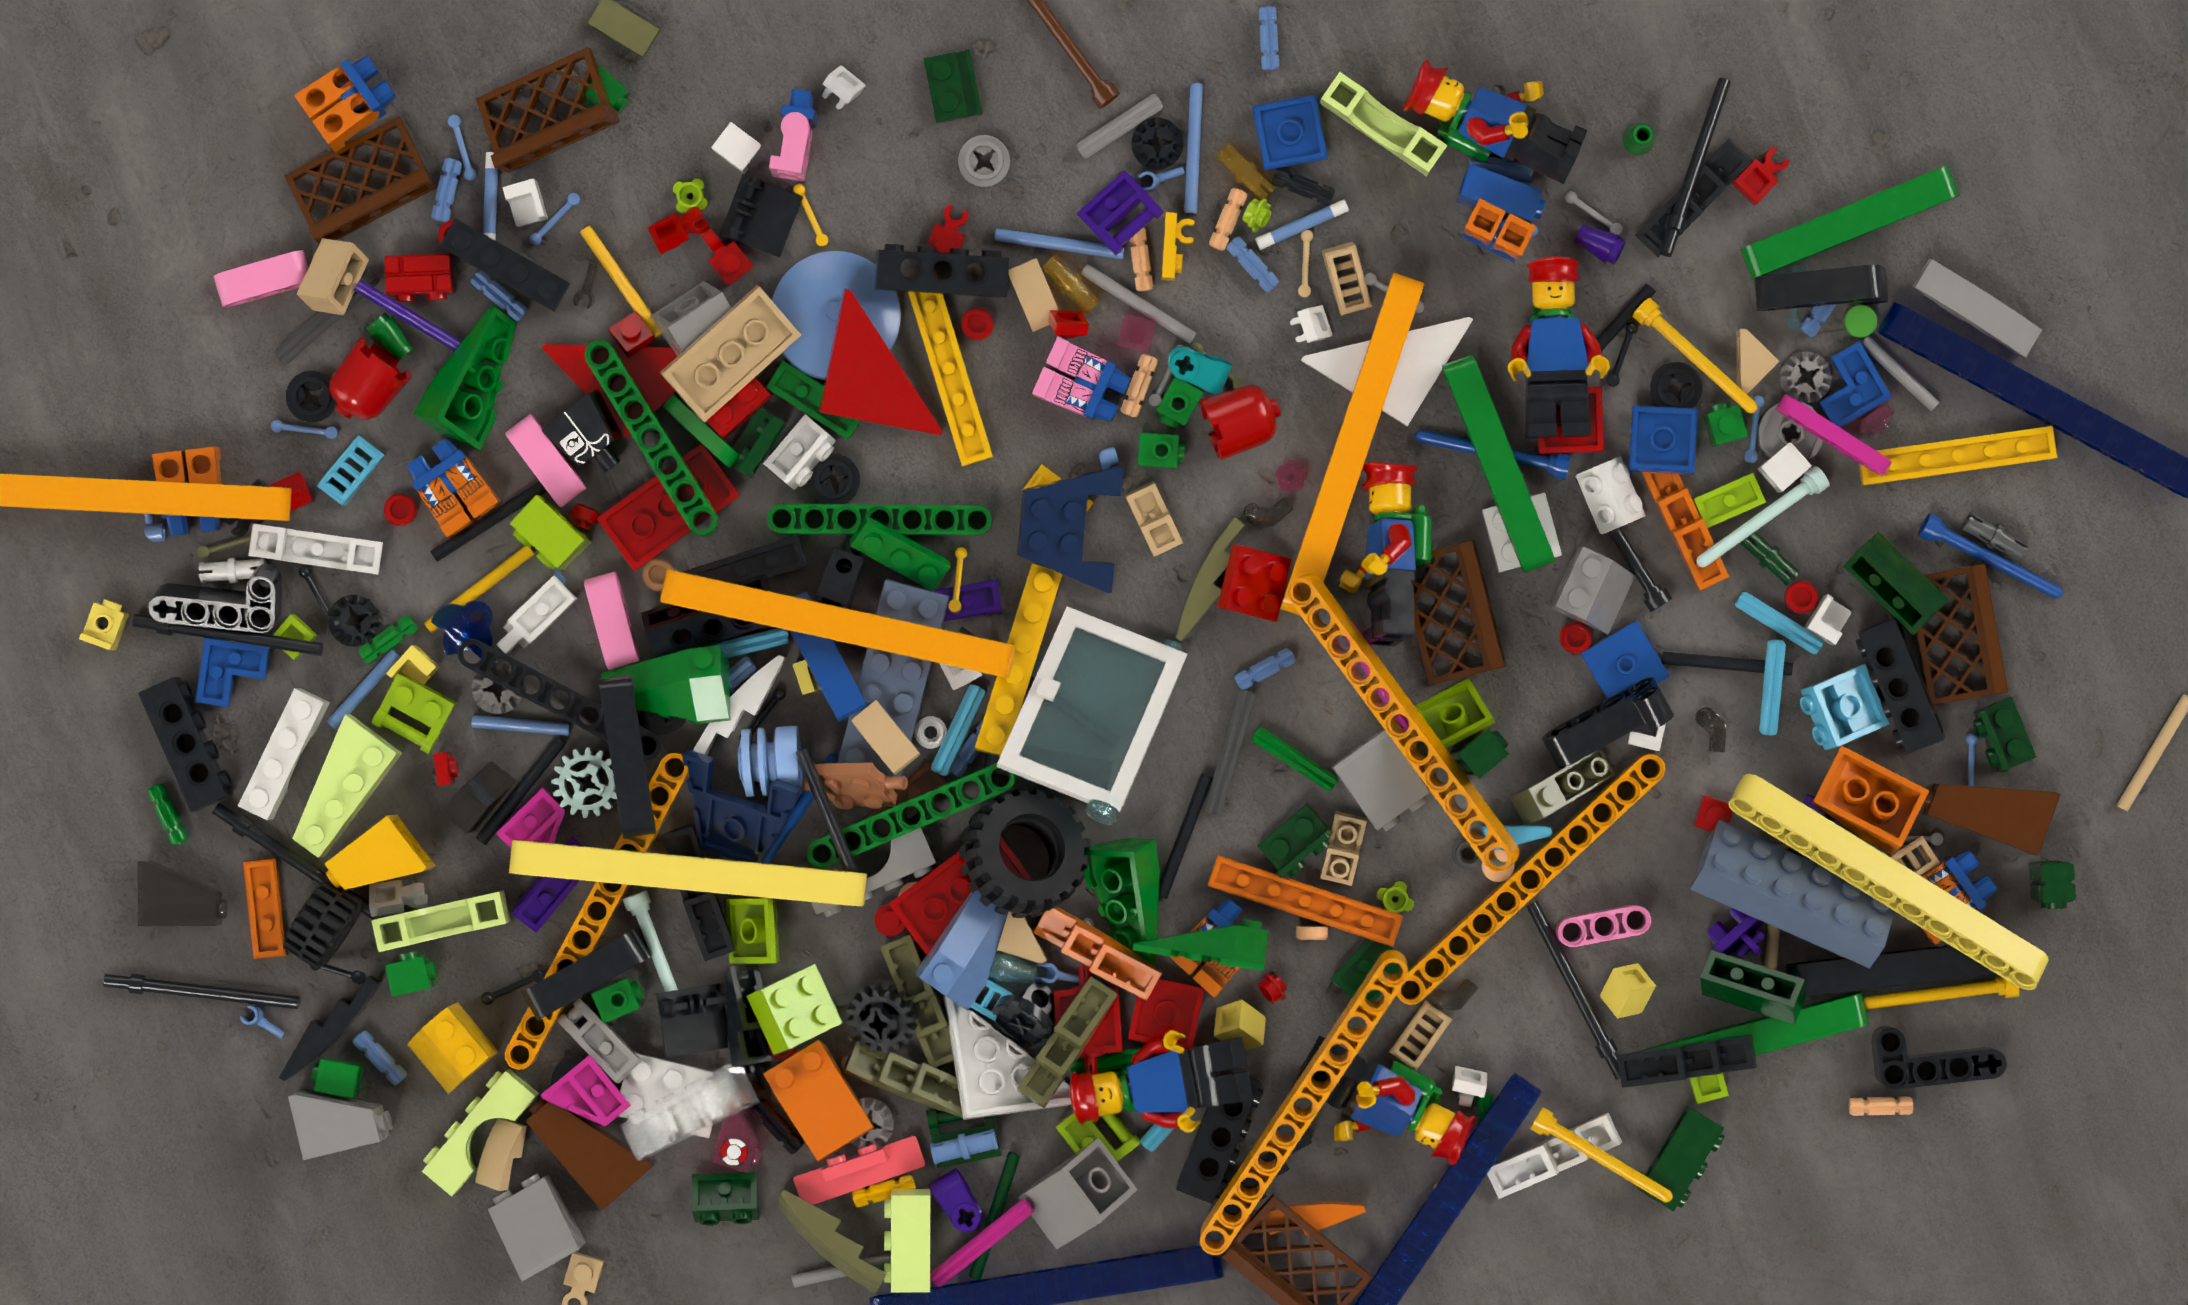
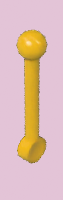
M796 184L793 187V193L803 197L801 203L816 233V243L818 246L824 247L828 244L829 239L827 235L822 233L804 194L806 190L804 185Z
M963 547L955 550L957 565L953 599L948 604L950 612L954 614L960 612L962 608L959 595L963 560L967 557V550Z

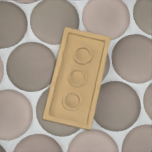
M756 285L667 365L660 374L701 421L706 422L795 342L801 334L761 287Z

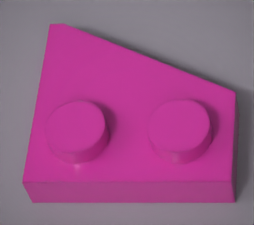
M542 786L496 831V834L510 848L512 840L554 843L565 808H561L560 803Z
M590 1055L540 1095L542 1099L604 1127L631 1106Z

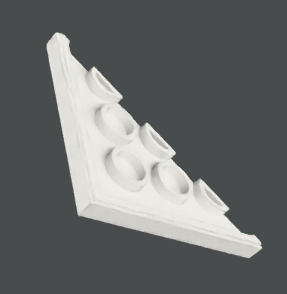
M1466 317L1408 332L1382 409L1384 413L1408 426L1441 373L1442 365L1447 363L1473 321L1472 318ZM1370 340L1303 356L1301 361L1353 393Z
M944 996L963 1120L1072 1105L1070 1086L1065 1083V1080H1063L1045 1108H1042L1018 1092L1017 1087L1035 1063V1059L1012 1040L991 1027V1024L975 1012L966 1010Z

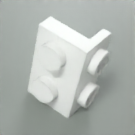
M805 414L763 464L795 490L798 486L801 487L809 481L813 474L811 470L819 461L823 462L831 455L834 449L832 445L836 440Z
M1621 456L1576 475L1600 534L1607 533L1646 516L1642 508V501L1636 494L1630 479L1629 470L1624 465Z

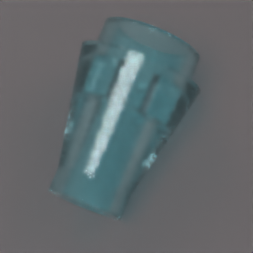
M996 952L989 977H992L994 982L1032 985L1037 967L1009 953Z

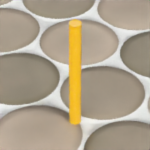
M591 225L585 227L580 231L584 240L632 309L636 311L654 334V339L660 336L661 332L651 319L652 313Z
M528 546L522 547L424 622L425 626L433 633L535 555L533 550Z

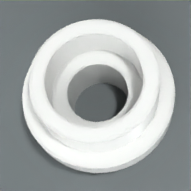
M934 716L922 718L915 727L917 742L929 749L939 747L947 733L945 723ZM928 726H933L937 729V736L933 739H929L925 735V729Z

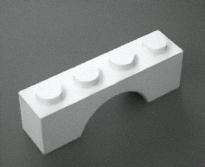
M294 688L238 807L265 820H273L288 791L289 781L305 746L317 731L330 702L303 689Z

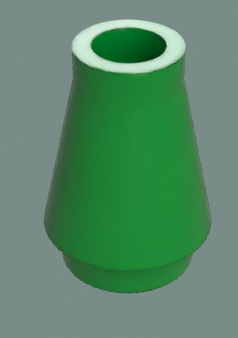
M1634 123L1625 130L1623 144L1630 153L1644 155L1653 148L1655 134L1648 125ZM1638 131H1642L1643 135L1647 136L1646 141H1640L1637 138Z
M386 312L366 328L370 334L369 338L392 354L398 361L413 349L394 317L390 318Z

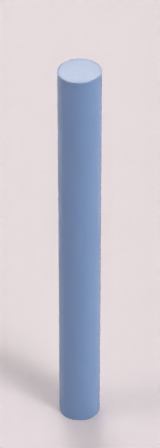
M1199 83L1190 84L1184 214H1197L1203 84Z
M996 228L994 240L1122 260L1125 249L1122 246L1123 250L1115 256L1102 243Z

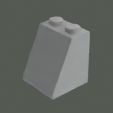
M702 281L650 317L672 350L679 356L728 312L731 306L720 290Z
M1586 547L1577 548L1549 608L1608 635L1635 575L1612 559Z
M1381 729L1330 766L1375 830L1383 828L1385 832L1401 821L1398 815L1409 808L1411 812H1414L1428 802L1425 796L1430 791L1385 729Z
M310 1090L298 1091L288 1096L303 1160L381 1142L390 1136L389 1130L393 1129L389 1111H384L382 1104Z
M1097 1138L1037 1180L1018 1199L1022 1200L1025 1198L1032 1204L1034 1212L1031 1216L1054 1247L1059 1249L1101 1223L1138 1189L1100 1138Z
M538 1173L521 1182L523 1189L512 1194L510 1190H507L493 1198L492 1200L495 1205L488 1209L522 1282L579 1250L586 1243L584 1236L549 1175L541 1179Z

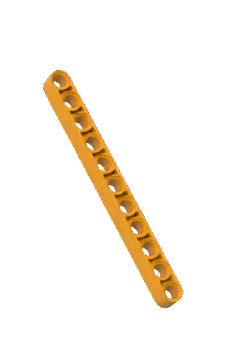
M1393 272L1288 585L1292 580L1305 574L1316 575L1324 583L1424 287V282ZM1302 582L1300 584V592L1304 597L1310 598L1311 589L1306 583ZM1286 588L1280 610L1300 616L1289 601Z
M0 474V506L290 521L291 488Z
M666 569L660 602L1006 678L1010 676L1016 646L1012 644Z
M1305 574L1292 580L1287 588V597L1485 866L1491 871L1502 872L1513 865L1519 856V848L1514 839L1322 580L1313 574ZM1302 582L1310 587V598H1306L1301 594L1300 584ZM1320 609H1325L1329 612L1331 617L1330 624H1325L1320 620ZM1340 635L1346 636L1349 639V651L1343 650L1340 647L1338 640ZM1359 662H1364L1368 665L1370 669L1369 677L1360 674L1358 670ZM1379 688L1385 689L1388 692V703H1383L1379 700L1377 694ZM1401 714L1408 719V730L1402 729L1398 725V715ZM1417 741H1422L1427 745L1429 750L1428 756H1423L1418 752L1416 747ZM1437 768H1442L1447 772V782H1442L1437 778ZM1456 794H1461L1467 799V809L1460 808L1457 805ZM1476 821L1486 824L1488 829L1487 835H1481L1477 832L1475 828ZM1496 847L1506 851L1507 862H1502L1496 858Z
M670 753L661 760L649 782L656 833L623 838L622 833L614 849L622 850L624 845L631 844L639 852L649 851L689 777L687 766H684L683 773L678 777L672 776L667 770L668 762L671 759L678 758L683 762V754ZM657 787L665 788L669 796L668 801L661 806L657 805L652 799V792ZM596 882L544 979L560 971L559 966L563 959L576 962L595 951L630 885L622 884L618 891H612L605 882ZM594 902H601L606 907L607 913L602 920L595 919L590 913L591 905ZM578 931H586L591 936V943L588 948H581L576 944L575 935ZM565 1006L542 1018L545 1028L541 1034H535L529 1028V1020L535 1016L531 1008L528 1007L505 1051V1060L511 1068L521 1070L535 1062ZM517 1045H522L528 1049L529 1058L527 1062L521 1063L514 1058L513 1051Z
M1642 754L1629 764L1523 862L1507 880L1497 886L1408 969L1406 981H1415L1418 984L1419 990L1413 998H1405L1401 994L1400 988L1396 994L1398 999L1408 1005H1414L1422 1001L1659 782L1665 773V763L1654 754ZM1647 759H1652L1657 765L1655 775L1650 778H1646L1641 772V764ZM1623 781H1628L1633 786V794L1626 800H1622L1617 795V787ZM1600 803H1604L1609 808V816L1602 822H1598L1593 817V809ZM1580 825L1585 830V839L1579 844H1574L1569 839V831L1572 827ZM1550 848H1558L1562 855L1561 861L1555 866L1548 865L1545 861V853ZM1527 870H1534L1538 876V881L1532 888H1525L1521 883V876ZM1503 892H1510L1514 897V903L1508 910H1501L1497 905V898ZM1479 914H1485L1490 919V926L1484 932H1477L1473 927V920ZM1456 936H1461L1466 941V949L1460 954H1453L1449 949V942ZM1433 958L1439 959L1442 962V971L1436 976H1429L1425 972L1427 961Z
M1388 950L1378 958L1204 1220L1200 1229V1245L1206 1253L1219 1255L1229 1247L1406 981L1408 976L1407 960L1401 952ZM1395 962L1402 968L1399 973L1390 975L1384 971V967L1388 963ZM1371 990H1379L1384 995L1381 1000L1372 1002L1366 998V994ZM1353 1017H1361L1366 1023L1361 1028H1352L1348 1025V1021ZM1335 1044H1343L1348 1050L1345 1054L1335 1055L1330 1051V1048ZM1317 1071H1325L1330 1077L1324 1082H1318L1312 1078V1075ZM1305 1097L1312 1104L1306 1109H1301L1294 1104L1295 1101ZM1288 1124L1294 1128V1131L1289 1135H1281L1277 1132V1128L1280 1125ZM1264 1151H1271L1276 1155V1158L1271 1162H1265L1259 1158V1155ZM1246 1178H1254L1259 1184L1254 1188H1246L1241 1182ZM1235 1204L1240 1207L1241 1211L1238 1214L1230 1215L1224 1211V1208L1227 1205ZM1211 1231H1218L1223 1235V1238L1219 1241H1211L1206 1235Z

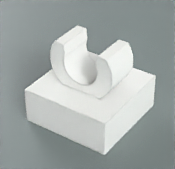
M840 65L823 82V85L827 88L823 91L822 97L826 99L832 93L837 95L840 101L836 108L839 110L859 96L866 85Z
M1323 305L1297 312L1299 317L1293 318L1290 321L1291 325H1302L1304 333L1295 338L1297 342L1307 341V343L1333 336Z
M1455 1066L1452 1077V1091L1459 1092L1458 1105L1471 1107L1474 1096L1483 1098L1485 1096L1487 1073Z

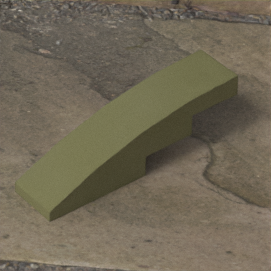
M1236 517L1233 518L1216 541L1196 576L1184 605L1176 639L1180 642L1221 594V590L1213 583L1228 565L1230 555L1224 549L1244 527V524Z
M911 935L881 946V951L898 993L904 991L903 1000L905 1002L913 1000L914 1002L910 1011L918 1012L915 1020L918 1026L915 1033L929 1065L937 1069L954 1062L948 1022L935 990L931 985L914 974L922 960Z
M1090 976L1055 1026L1053 1034L1035 1058V1063L1017 1087V1091L1042 1108H1045L1087 1046L1118 994Z
M860 1041L853 1043L843 1068V1073L901 1097L963 1118L956 1077L928 1064H917L892 1052L884 1054V1052L877 1049L875 1052H872L871 1046L866 1044L861 1046L859 1045Z
M783 1190L776 1205L796 1231L822 1257L846 1276L876 1294L886 1273L858 1258L864 1247L836 1232L841 1220Z

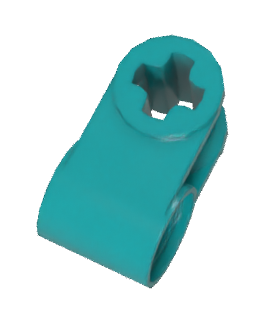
M1185 346L1175 347L1171 350L1167 359L1168 367L1175 377L1213 394L1222 392L1232 368V364L1228 361ZM1187 356L1190 366H1183L1179 370L1176 360H1183Z

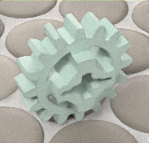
M586 747L584 755H581L578 749L573 750V759L566 755L563 756L562 760L565 766H555L554 768L560 774V777L551 780V783L559 785V790H556L553 795L564 798L560 803V807L563 808L571 805V815H575L579 810H582L583 818L589 817L590 810H593L596 816L602 815V806L611 810L613 806L609 800L611 798L617 799L611 758L605 761L603 759V750H600L594 756L591 747ZM581 761H590L584 770L577 771L572 769L575 764ZM601 767L607 773L609 785L602 781L600 776ZM590 774L592 775L591 781L600 789L587 788L584 791V784L574 776L588 777ZM566 780L573 785L575 791L573 798L568 793ZM597 794L603 797L597 803L585 804L591 795Z

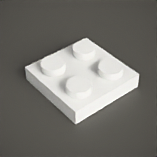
M1542 493L1531 496L1554 558L1562 556L1546 494ZM1497 506L1481 510L1498 573L1521 567Z

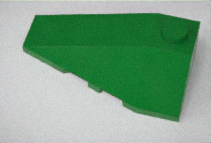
M490 306L427 386L413 416L434 431L480 451L495 422L497 413L493 411L497 392L501 393L503 382L499 381L503 363L508 361L516 322L495 306Z
M720 645L686 649L601 673V680L631 675L637 712L646 711L659 714L660 717L665 718L677 717L687 719L688 722L696 724L731 720L729 660Z
M1125 838L1089 845L1090 849L1084 852V855L1090 858L1088 868L1083 870L1085 881L1089 889H1094L1100 906L1097 907L1101 917H1106L1112 931L1110 937L1132 950L1133 942L1157 938L1160 869L1155 839ZM1133 951L1156 967V954Z
M1243 919L1242 925L1232 924L1133 942L1132 950L1170 957L1184 956L1186 959L1201 962L1217 961L1220 965L1264 971L1268 929L1261 928L1262 922Z

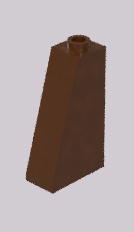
M1933 783L1932 789L1927 788L1929 793L1922 805L1925 807L1922 814L2038 856L2061 794L2049 791Z
M541 1099L528 1110L532 1114L526 1120L528 1125L601 1210L606 1208L654 1166L651 1160L580 1115L553 1103L546 1102L544 1099Z

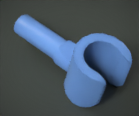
M1181 166L1157 174L1145 171L1138 178L1142 179L1146 176H1152V186L1143 188L1145 191L1150 192L1156 190L1159 183L1185 173Z
M1114 447L1100 451L1099 460L1102 470L1109 469L1110 466L1119 463Z
M144 514L146 522L144 526L145 536L152 542L165 541V524H154L153 514Z
M1039 963L1036 965L1045 967L1047 971L1044 978L1034 977L1038 982L1053 983L1055 980L1079 983V975L1059 971L1053 964Z
M246 1006L254 1011L255 1017L250 1021L248 1018L240 1016L243 1024L258 1025L280 1039L283 1037L285 1032L264 1018L261 1008Z

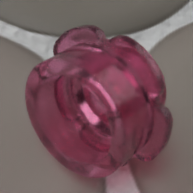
M1296 461L1285 462L1275 472V478L1278 480L1277 485L1284 492L1300 491L1305 485L1304 480L1307 479L1305 468L1303 466L1300 467ZM1289 474L1294 475L1293 480L1288 479Z

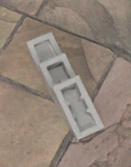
M1928 259L1912 285L1913 288L1959 320L1966 321L1987 337L1996 339L2021 357L2026 358L2042 332L2041 328L2004 303L1932 259Z

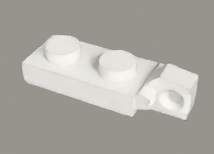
M555 575L552 576L507 620L508 623L503 628L508 634L496 645L505 654H508L518 644L523 648L532 644L577 598Z

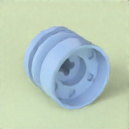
M798 726L776 727L774 742H768L764 728H758L757 743H753L751 729H742L738 748V767L746 797H755L756 782H760L763 796L769 795L770 781L775 779L802 787L803 770L795 751L801 749Z

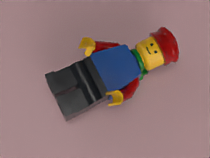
M1428 60L1423 61L1404 102L1403 111L1413 110L1419 115L1426 113L1441 120L1438 125L1440 129L1437 132L1439 137L1444 138V143L1475 159L1486 163L1491 152L1511 161L1516 158L1522 165L1562 184L1565 183L1577 159L1587 130L1575 125L1573 131H1570L1552 123L1550 118L1544 114H1534L1536 109L1527 106L1524 101H1535L1543 96L1542 81L1525 82L1524 93L1518 90L1506 95L1478 88L1473 100H1470L1472 93H1463L1464 86L1462 83L1445 76L1448 70L1447 67L1435 68L1430 65Z
M1561 256L1540 258L1526 265L1529 269L1528 281L1532 283L1533 313L1529 316V325L1522 327L1511 346V358L1507 367L1514 382L1517 381L1516 374L1520 371H1524L1526 377L1525 439L1557 437L1556 406H1558L1559 438L1589 437L1592 435L1589 415L1587 375L1591 376L1594 370L1597 369L1600 373V378L1603 379L1610 369V362L1603 357L1600 344L1589 327L1580 323L1579 318H1575L1571 312V306L1575 303V281H1579L1577 271L1579 262Z
M1368 462L1364 463L1362 468L1367 475L1361 490L1369 492V510L1375 514V523L1368 527L1366 557L1357 568L1358 572L1355 574L1346 569L1340 578L1341 583L1339 587L1354 593L1360 587L1363 578L1365 579V590H1371L1367 596V605L1371 610V627L1363 631V637L1369 645L1394 647L1414 635V589L1411 582L1415 580L1416 568H1422L1424 564L1432 561L1431 517L1425 514L1424 505L1413 506V511H1410L1411 488L1415 486L1414 473L1418 470L1417 466Z
M1169 1031L1165 1036L1147 1042L1133 1055L1132 1065L1122 1067L1120 1072L1110 1071L1091 1075L1090 1071L1081 1074L1073 1072L1070 1080V1100L1074 1114L1079 1123L1084 1125L1087 1121H1098L1101 1116L1118 1114L1122 1109H1127L1130 1112H1140L1145 1121L1160 1127L1192 1132L1201 1123L1200 1120L1195 1122L1189 1118L1196 1112L1195 1108L1254 1101L1249 1071L1217 1075L1218 1071L1247 1067L1243 1038L1238 1037L1184 1049L1183 1047L1176 1046V1042L1179 1038H1185V1035L1176 1031Z
M1319 1035L1293 1086L1325 1040L1324 1037ZM1337 1044L1330 1048V1051L1335 1055H1342L1347 1052L1346 1049ZM1358 1055L1354 1057L1326 1100L1332 1107L1343 1109L1342 1113L1352 1119V1121H1343L1334 1125L1335 1141L1353 1140V1130L1359 1133L1372 1128L1394 1136H1400L1406 1125L1409 1124L1407 1131H1415V1139L1418 1142L1434 1149L1431 1157L1445 1158L1451 1166L1457 1163L1477 1116H1466L1459 1110L1454 1113L1438 1105L1442 1089L1436 1086L1433 1079L1395 1060L1390 1069H1387L1370 1060L1366 1063ZM1317 1071L1312 1075V1078L1318 1082H1324L1330 1077L1325 1071Z

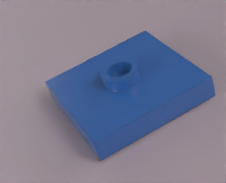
M1316 94L1252 106L1264 171L1328 159Z
M1633 405L1629 471L1694 475L1698 409Z
M1637 620L1580 653L1606 699L1643 679L1653 677L1658 684L1670 677Z

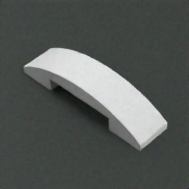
M253 524L248 556L379 575L383 542Z

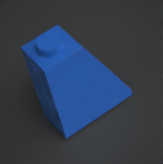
M1470 164L1465 171L1456 202L1475 208L1480 198L1506 211L1503 217L1507 218L1510 213L1531 224L1534 218L1540 219L1546 200L1540 199L1542 194L1540 189Z

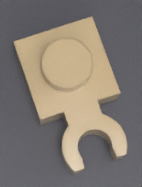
M577 1252L572 1253L563 1283L564 1285L571 1286L572 1289L563 1298L562 1305H569V1301L572 1298H577L581 1305H588L585 1293L586 1291L596 1292L605 1260Z

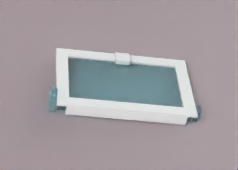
M1067 606L999 758L997 767L1088 803L1085 809L1088 817L1101 824L1114 825L1125 804L1187 658V653L1182 652L1183 646L1174 640H1166L1164 644H1161Z

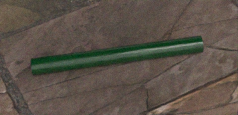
M1008 1152L984 1229L1002 1215L1020 1159V1155ZM991 1247L973 1261L969 1273L970 1277L981 1280Z

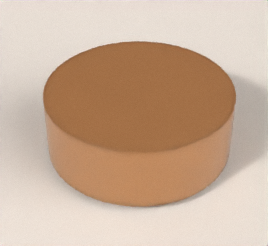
M664 559L649 561L644 566L642 572L645 585L654 591H662L666 569L675 571L673 565Z

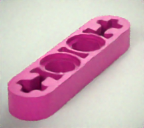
M1784 395L1777 405L1776 410L1873 473L1883 477L1892 464L1888 458L1796 399Z

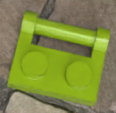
M400 671L397 673L380 708L373 717L372 724L379 728L384 726L421 746V751L430 754L457 702ZM394 707L431 727L428 735L389 715L392 708Z
M1074 1112L1056 1126V1129L1075 1153L1097 1138H1100L1117 1162L1141 1143L1137 1135H1132L1116 1114L1101 1116L1122 1142V1145L1116 1150L1093 1121H1087L1084 1125H1081Z

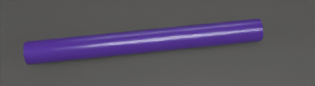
M361 279L355 286V292L454 352L463 342Z

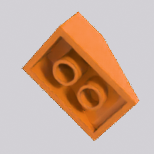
M1841 745L1812 803L1864 841L1894 856L1902 847L1929 790Z
M817 1040L764 1073L780 1104L818 1162L874 1128L828 1047L820 1040Z

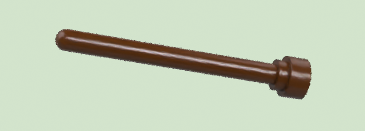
M1027 0L1092 87L1090 91L1093 94L1092 100L1098 108L1101 109L1120 95V92L1113 83L1109 84L1107 80L1100 78L1043 0Z

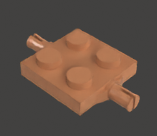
M873 763L814 764L827 796L836 807L844 810H849L853 807L880 809L882 807L895 806L898 795L893 789L906 790L908 785L906 776L884 775L878 771ZM806 778L802 780L804 792L811 791Z

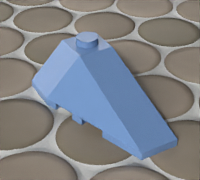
M978 890L974 893L970 892L914 973L966 1010H969L987 984L1008 914L1001 915L996 913L994 910L996 905L992 903L987 907L979 901L982 895Z

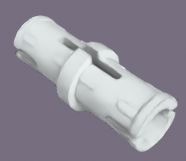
M234 557L228 558V561L200 562L199 571H213L212 573L199 574L200 582L229 580L230 583H238L239 579H250L254 568L267 564L266 558L237 561Z

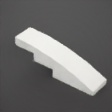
M778 655L753 674L730 697L731 720L709 723L693 751L707 755L718 734L731 738L744 711L757 716L787 658Z
M1609 1113L1569 1129L1603 1151L1622 1143ZM1553 1136L1486 1168L1485 1171L1500 1199L1553 1177L1560 1171L1582 1163L1590 1157Z

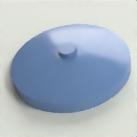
M827 251L811 255L799 261L782 277L774 292L772 301L801 334L795 342L782 352L784 357L798 370L811 377L825 380L844 288L851 290L889 350H892L900 327L901 312L899 299L896 291L874 290L876 268L874 263L853 253Z

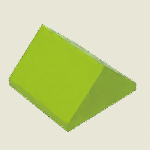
M1469 678L1415 705L1445 748L1495 723L1494 718Z
M764 897L725 899L727 925L736 949L734 952L729 953V964H772L779 962L776 899Z

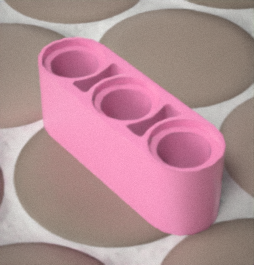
M304 250L286 253L214 275L222 308L241 305L299 288L309 268Z
M530 413L507 430L505 435L550 496L562 508L586 490L587 487L558 447L542 432L543 427Z
M616 571L584 579L588 602L607 669L612 670L640 662L638 647Z
M1626 905L1567 916L1557 923L1555 935L1562 944L1568 947H1578L1645 933L1651 925V916L1645 908L1638 905ZM1632 911H1639L1643 916L1642 925L1636 929H1631L1627 924V916ZM1600 917H1607L1611 922L1610 931L1604 935H1599L1595 930V922ZM1568 923H1576L1579 927V935L1572 941H1567L1562 934L1564 926Z

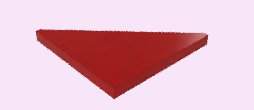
M844 288L819 412L942 436V429L851 290Z
M544 344L541 348L586 395L595 390L600 392L619 430L627 439L631 437L630 431L586 362L585 350L588 345ZM612 346L619 354L655 413L673 394L677 393L660 374L677 357L672 348L644 347L630 357H627L619 346ZM601 348L594 354L595 364H604L609 358V351L606 348ZM616 376L612 379V391L619 392L625 388L626 379L624 376ZM634 403L628 409V417L630 419H638L643 414V406L640 403Z

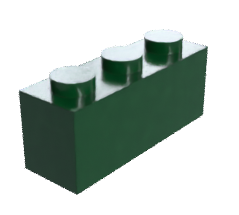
M1877 532L1863 544L1843 566L1912 635L1929 622L1949 601L1880 532Z
M1484 729L1476 732L1450 754L1469 780H1479L1509 755L1505 749L1509 744L1497 730L1490 731L1489 729Z
M1711 950L1700 977L1702 995L1792 1024L1796 1023L1806 998L1805 979Z
M1687 1105L1645 1174L1648 1178L1670 1190L1673 1194L1672 1200L1670 1202H1663L1639 1187L1637 1189L1673 1212L1677 1206L1682 1208L1691 1194L1688 1188L1693 1179L1699 1180L1708 1166L1705 1160L1710 1151L1716 1152L1725 1138V1135L1721 1134L1724 1127Z

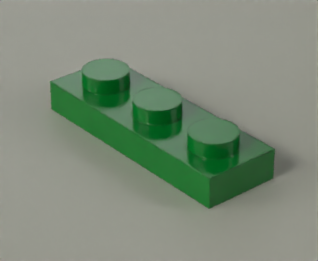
M782 361L766 389L849 441L861 420L819 412L824 386L787 362Z
M868 516L850 539V547L931 591L936 588L950 569V561Z

